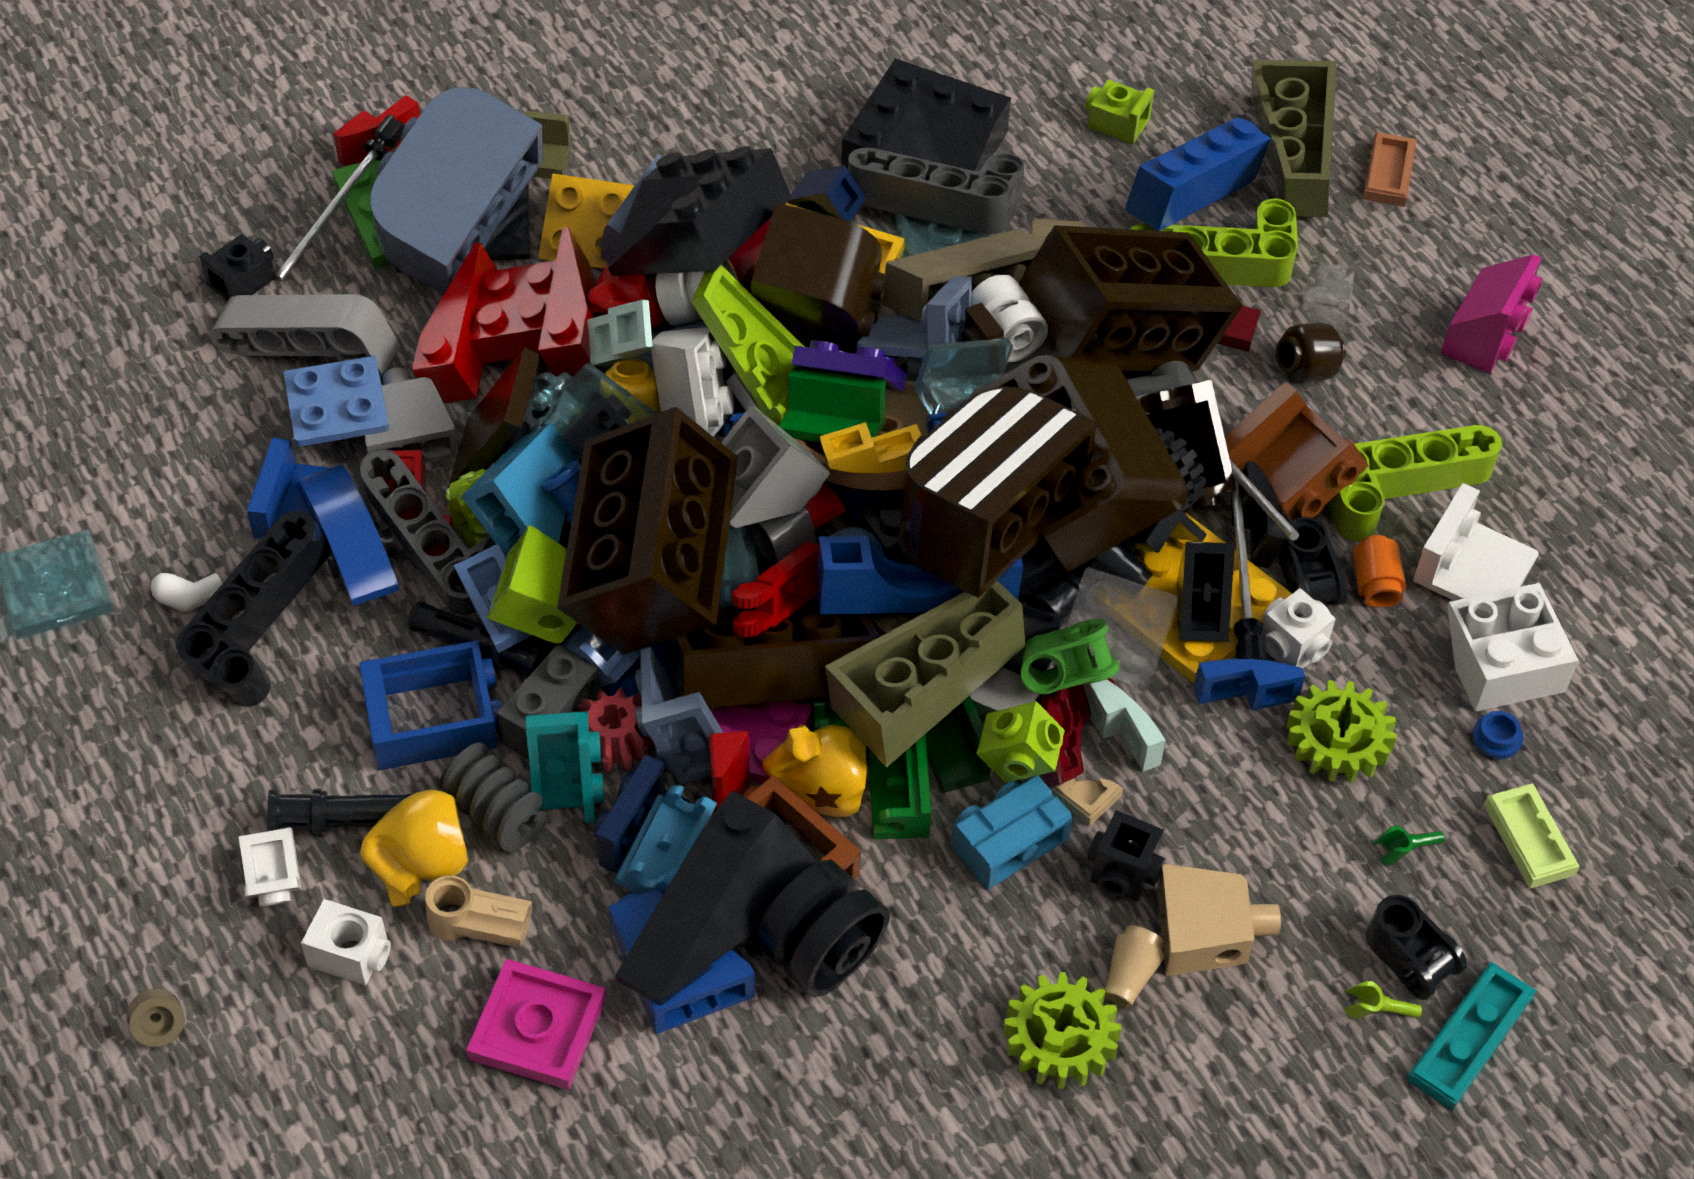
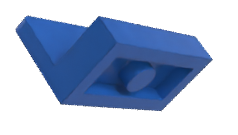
M272 437L247 509L254 538L262 539L281 516L291 511L306 512L317 523L314 514L311 515L299 489L297 479L329 468L296 463L291 440Z

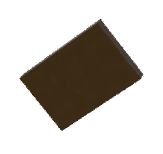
M524 347L467 418L448 488H450L451 483L459 480L460 476L468 472H476L481 469L486 470L520 430L538 367L539 354Z

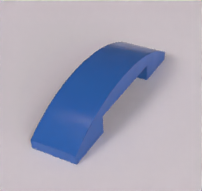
M338 465L297 479L299 489L311 515L314 514L321 531L326 537L329 549L335 559L339 576L352 605L355 606L399 591L396 576L377 529L354 481L345 467Z

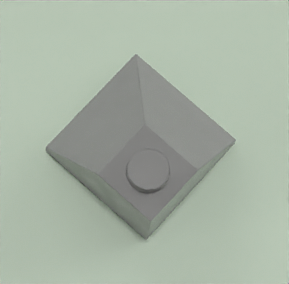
M752 404L721 442L738 456L730 525L735 528L800 512L807 502L819 492L823 482L831 474L809 450Z

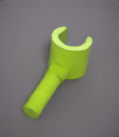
M1365 981L1345 990L1346 993L1357 996L1360 1003L1344 1009L1347 1016L1352 1019H1359L1377 1011L1419 1018L1422 1012L1421 1005L1384 996L1381 988L1373 981Z

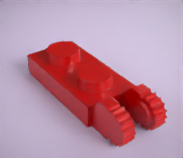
M805 542L758 576L756 582L742 583L737 589L732 591V605L739 607V609L756 608V610L743 611L737 617H734L732 625L735 635L745 638L761 634V632H764L769 627L774 628L784 618L786 619L817 595L815 578L818 544Z

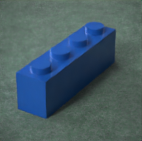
M1236 117L1140 165L1124 210L1156 231H1161L1255 180L1271 138L1259 131L1252 122Z

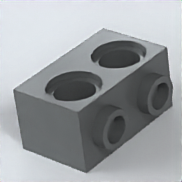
M557 644L497 712L501 744L529 760L526 716L580 712L582 699L597 701L596 695L600 689L598 667Z

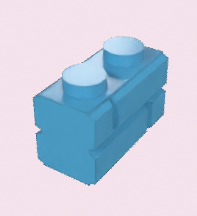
M1037 775L1022 783L1018 780L1009 782L998 791L995 800L982 808L978 805H972L961 812L953 825L951 846L984 887L989 890L1067 841L1070 837L1073 818L1071 812L1057 796L1054 797L1052 795V791Z

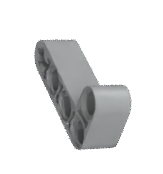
M356 294L232 296L225 305L210 334L213 344L218 349L240 356H336L340 362L376 355L381 384L383 382V374L389 370L399 349L398 340L379 307L369 298Z

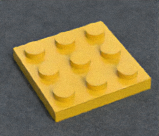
M1185 514L1207 534L1203 542L1225 543L1190 515ZM1168 537L1159 553L1142 550L1136 555L1147 566L1146 568L1154 573L1137 596L1130 591L1105 581L1092 592L1090 602L1194 683L1199 663L1231 659L1236 655L1238 639L1235 637L1234 625L1237 621L1243 619L1237 551L1235 550L1229 642L1180 640L1178 632L1177 577L1185 541H1193ZM1247 559L1252 618L1258 619L1264 625L1262 617L1268 606L1280 597L1285 600L1292 593Z

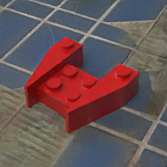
M569 227L562 228L555 261L497 270L481 242L474 243L421 332L412 366V371L417 378L427 377L432 379L443 403L476 399L484 364L515 359L524 347L542 356L560 386L600 380L603 377V367L591 366L587 320L599 316L597 313L591 312L587 301V293L595 287L590 263Z

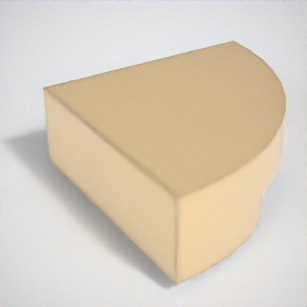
M1073 778L1052 789V795L1054 797L1057 796L1071 813L1088 826L1092 825L1109 809L1123 793V788L1120 785L1100 778L1099 781H1075L1076 779Z

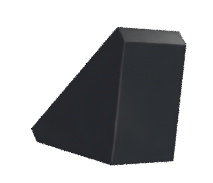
M1185 541L1177 577L1178 632L1180 640L1229 642L1235 544Z

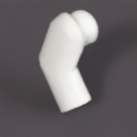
M160 573L151 581V591L153 597L161 604L181 612H190L205 605L223 583L217 573L195 583L174 574Z

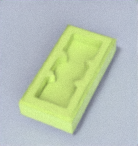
M1533 783L1487 796L1484 807L1529 889L1576 875L1580 866Z

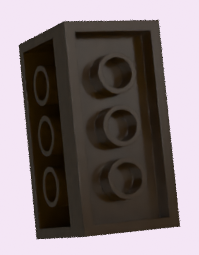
M1054 225L1019 281V285L1027 294L1029 301L1035 305L1048 325V333L1044 343L1053 356L1107 360L1115 363L1121 371H1154L1162 364L1171 361L1186 363L1191 372L1199 370L1243 307L1190 233Z
M677 407L585 440L557 609L621 654L715 626L738 456Z

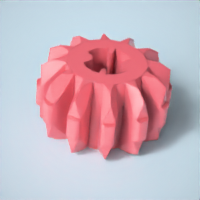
M621 686L614 696H607L599 689L596 695L597 701L582 699L580 712L588 711L589 732L599 731L601 760L606 773L609 774L614 763H621V766L628 772L632 767L631 758L642 761L645 755H649L648 747L654 746L650 736L644 737L637 723L636 709L642 707L641 696L638 693L626 699L625 692ZM593 762L592 766L598 764L599 762Z

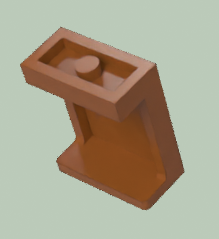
M1287 381L1224 436L1229 459L1241 472L1247 461L1258 464L1273 488L1282 514L1290 522L1299 517H1315L1320 513L1325 504L1344 487L1352 484L1359 474L1369 466L1355 444L1348 438L1343 439L1310 409L1297 390Z

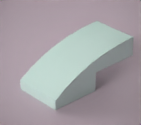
M638 300L608 309V314L587 320L591 366H610L618 361L640 356L653 348L649 300Z
M1107 679L1096 683L1084 684L1085 693L1092 712L1090 718L1102 739L1121 733L1142 772L1160 766L1166 740L1147 713L1122 689Z

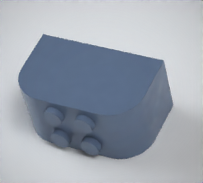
M469 87L453 88L440 93L428 103L418 119L412 117L407 122L400 139L402 142L394 154L388 152L382 158L376 171L378 177L371 191V208L377 242L383 256L397 269L442 295L445 294L474 243L481 242L485 248L543 162L542 124L492 95Z

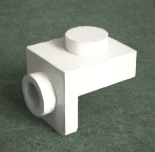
M290 827L239 836L246 886H244L245 897L248 899L258 898L260 907L290 902V892L302 890L293 829Z

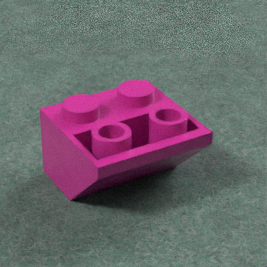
M1533 254L1482 268L1448 327L1441 354L1490 374L1498 360L1507 362L1517 340V337L1512 334L1517 331L1523 333L1531 317L1533 308L1526 305L1527 302L1533 303L1541 287L1543 278L1537 276L1542 257Z

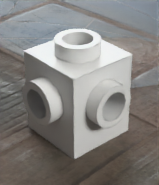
M1301 588L1285 600L1280 597L1273 601L1263 614L1264 625L1261 636L1264 639L1265 652L1277 662L1303 669L1310 662L1315 663L1319 661L1329 651L1332 645L1330 637L1336 618L1330 614L1322 602L1314 600Z

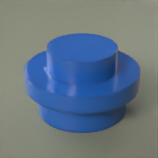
M1492 711L1477 720L1472 731V739L1477 749L1486 756L1495 759H1506L1514 756L1520 750L1523 743V732L1519 721L1513 715L1504 711Z

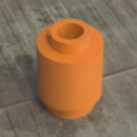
M1383 535L1365 537L1352 550L1358 594L1361 598H1364V602L1368 607L1395 606L1402 601L1403 592L1406 589L1399 544L1395 540Z

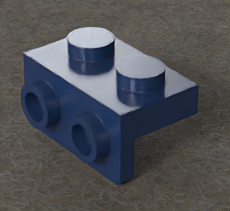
M645 755L635 771L629 770L623 777L619 786L617 801L611 810L605 809L602 811L594 826L593 837L597 841L599 866L618 873L658 794L664 796L668 791L665 789L664 762ZM681 796L684 801L690 803L689 799Z

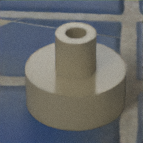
M155 988L141 992L131 1001L127 1010V1022L132 1036L140 1044L148 1047H161L171 1043L180 1035L184 1027V1012L178 998L170 991Z

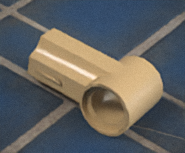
M452 875L435 879L428 886L425 895L427 925L429 931L436 938L444 941H454L464 936L521 949L529 927L532 901L471 889L464 879ZM446 905H456L460 907V909L454 912H443L439 910L440 908Z

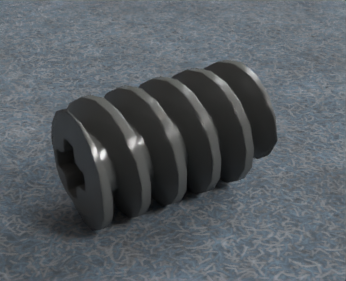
M477 742L467 747L451 761L441 776L440 787L443 789V792L454 796L460 811L470 815L473 823L483 827L487 836L497 840V843L504 851L510 853L518 851L535 838L546 825V812L538 811L543 799L538 792L532 791L528 793L529 786L525 780L517 779L514 781V770L510 767L501 768V759L497 755L491 754L487 756V746L484 743Z

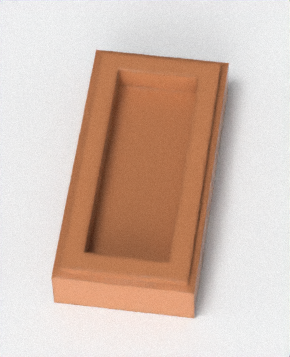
M1375 132L1362 199L1405 207L1417 139Z

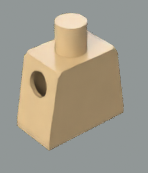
M1162 864L1157 885L1161 937L1165 942L1163 948L1165 976L1246 964L1250 957L1254 936H1278L1280 934L1281 914L1279 905L1250 904L1248 883L1243 875Z

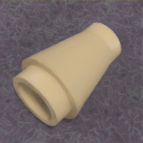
M1129 925L1123 934L1116 936L1108 981L1105 987L1104 998L1124 1008H1132L1138 994L1165 959V955L1162 952L1165 942L1159 935L1146 928Z

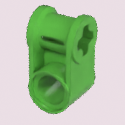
M1103 619L1085 620L1068 628L1036 635L1028 639L1025 643L1026 647L1021 651V679L1025 687L1034 693L1050 694L1054 691L1080 684L1100 682L1119 672V662L1111 656L1105 634L1108 632L1106 621ZM1089 646L1092 648L1094 656L1091 655ZM1038 658H1048L1055 662V666L1049 670L1041 671L1032 667L1031 663Z

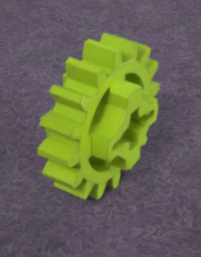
M1328 680L1323 692L1315 685L1309 686L1306 697L1297 696L1286 724V728L1290 729L1287 745L1298 746L1294 757L1296 761H1304L1306 759L1312 761L1309 772L1313 775L1319 772L1321 768L1328 770V780L1332 782L1335 781L1338 773H1345L1348 781L1354 783L1360 770L1364 775L1371 778L1374 776L1377 765L1385 767L1397 739V734L1393 733L1396 718L1384 716L1388 703L1385 700L1373 703L1370 700L1373 690L1367 688L1361 694L1354 692L1355 686L1352 681L1347 682L1345 689H1338L1333 680ZM1339 723H1343V738L1340 737L1341 728H1338Z
M1060 972L1058 981L1055 984H1050L1044 975L1038 976L1037 990H1033L1031 987L1023 984L1020 987L1019 1000L1010 999L1008 1003L1007 1016L1009 1018L1005 1019L1003 1036L1009 1037L1006 1052L1008 1056L1021 1054L1018 1070L1023 1073L1032 1067L1037 1070L1036 1083L1040 1085L1049 1075L1056 1077L1058 1089H1064L1067 1077H1074L1081 1087L1085 1086L1088 1070L1101 1077L1105 1072L1106 1060L1114 1061L1118 1044L1115 1042L1119 1041L1121 1024L1114 1022L1118 1009L1116 1005L1102 1006L1106 991L1100 988L1092 993L1086 990L1087 978L1083 976L1077 981L1076 985L1068 984L1066 972ZM1060 1027H1065L1064 1032L1059 1031ZM1031 1038L1038 1041L1041 1050L1033 1043Z

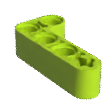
M1275 198L1261 202L1257 209L1253 229L1170 225L1161 230L1190 233L1227 285L1280 287L1287 284L1291 279L1298 248L1297 220L1294 207L1284 200ZM1146 223L1137 224L1130 228L1132 230L1156 231Z
M1471 425L1355 443V446L1369 466L1359 474L1352 484L1344 487L1326 504L1335 528L1344 538L1352 541H1361L1365 537L1375 534L1384 499L1457 488L1462 483L1470 486L1488 481L1492 476L1502 447L1501 437L1490 427Z

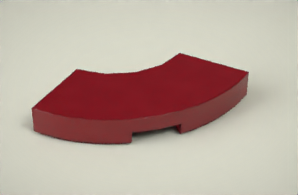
M1083 684L1054 691L1050 694H1043L1040 705L1065 730L1055 772L1042 774L1044 783L1048 787L1061 785L1084 773L1081 757V731L1084 721L1092 712Z

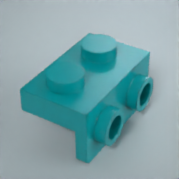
M588 711L526 716L532 791L538 792L543 799L539 810L584 807L585 823L595 822V804L604 803L603 773H593L592 763L601 762L599 731L589 732Z

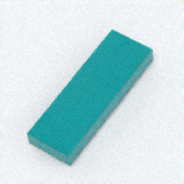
M1491 961L1410 1071L1406 1081L1453 1111L1532 1001L1537 990Z

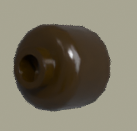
M1324 322L1291 326L1284 332L1276 346V361L1279 368L1291 380L1299 383L1333 378L1339 372L1346 354L1344 341L1341 339L1338 331L1332 325Z

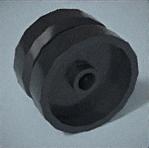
M832 859L822 860L800 873L775 898L763 916L756 932V946L780 967L789 965V976L814 998L823 996L837 988L870 957L887 929L890 920V910L866 889L856 891V880Z

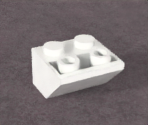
M708 327L660 332L652 340L653 348H651L661 412L677 407L714 437L729 419V414H732L734 410L732 389L730 386H725L722 368H725L727 364L726 355Z
M1540 583L1449 602L1447 608L1455 670L1475 711L1566 692L1579 660Z

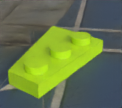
M722 265L716 271H705L691 302L761 411L779 425L788 411V375L795 367L792 365L794 346H805Z

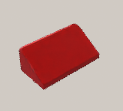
M747 731L711 733V737H709L712 801L717 803L713 814L731 790L743 795L750 786L749 733Z

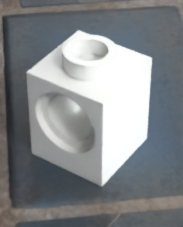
M326 899L322 901L301 942L308 967L365 986L373 970L380 971L384 967L391 948V942L387 940L382 917ZM359 941L354 947L340 948L346 942Z

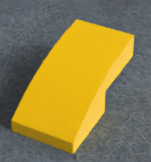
M864 422L819 437L830 469L850 473H887L905 470L907 455L921 436L917 424L871 438L867 424Z

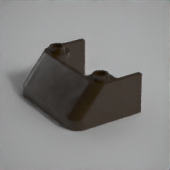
M1041 355L1028 360L969 394L972 397L976 393L989 388L1018 387L1034 391L1052 399L1066 391L1078 413L1097 421L1094 442L1103 457L1086 466L1080 472L1076 481V490L1084 506L1041 530L1067 572L1175 513L1183 506L1187 499L1188 488L1186 482L1122 371L1111 361Z

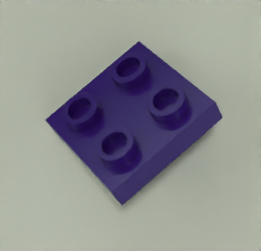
M817 340L811 341L810 348L794 346L792 365L796 368L886 380L885 390L904 392L907 374L894 364V359L884 357L885 352L882 350L856 347V353L852 354L838 350L839 345Z

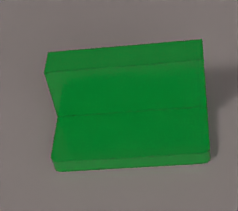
M794 367L788 375V411L778 426L794 439L821 442L819 436L866 422L871 438L878 436L885 423L886 380Z

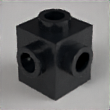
M1116 810L1105 833L1098 830L1091 843L1087 859L1094 862L1090 882L1099 885L1105 892L1113 896H1126L1139 901L1146 884L1153 887L1156 886L1162 864H1165L1166 858L1159 855L1164 829Z

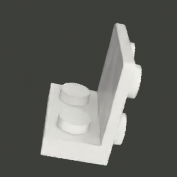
M1464 483L1460 486L1426 542L1413 582L1454 601L1521 587L1538 557V551L1477 523L1481 512L1475 510L1474 507L1480 491Z

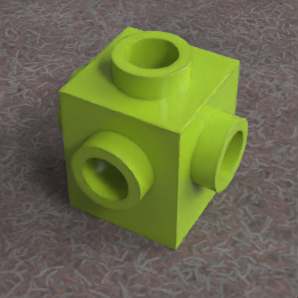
M1037 701L987 713L977 755L1005 783L1055 772L1065 730Z

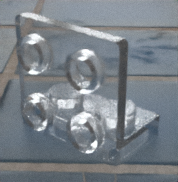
M1087 568L1084 571L1066 628L1085 620H1105L1108 626V632L1105 634L1111 656L1116 658L1120 665L1119 672L1110 678L1149 690L1178 603V597L1108 573ZM1089 646L1091 655L1094 656L1092 648Z

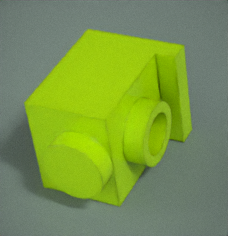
M1110 79L1106 81L1102 88L1094 86L1085 104V110L1090 111L1088 128L1134 144L1151 118L1155 90L1147 87L1144 92H1141Z

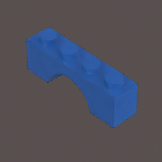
M869 536L819 537L815 583L820 614L922 613L965 592L915 565L901 564L885 558L874 548ZM1021 558L997 580L1017 600L1023 571Z

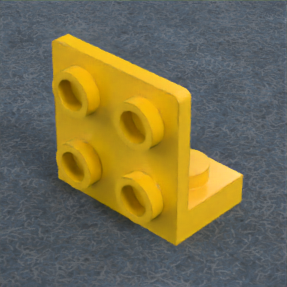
M552 173L539 258L544 261L556 260L562 228L569 227L590 263V267L605 269L607 262L601 258L602 247L599 246L603 239L604 228L635 185Z

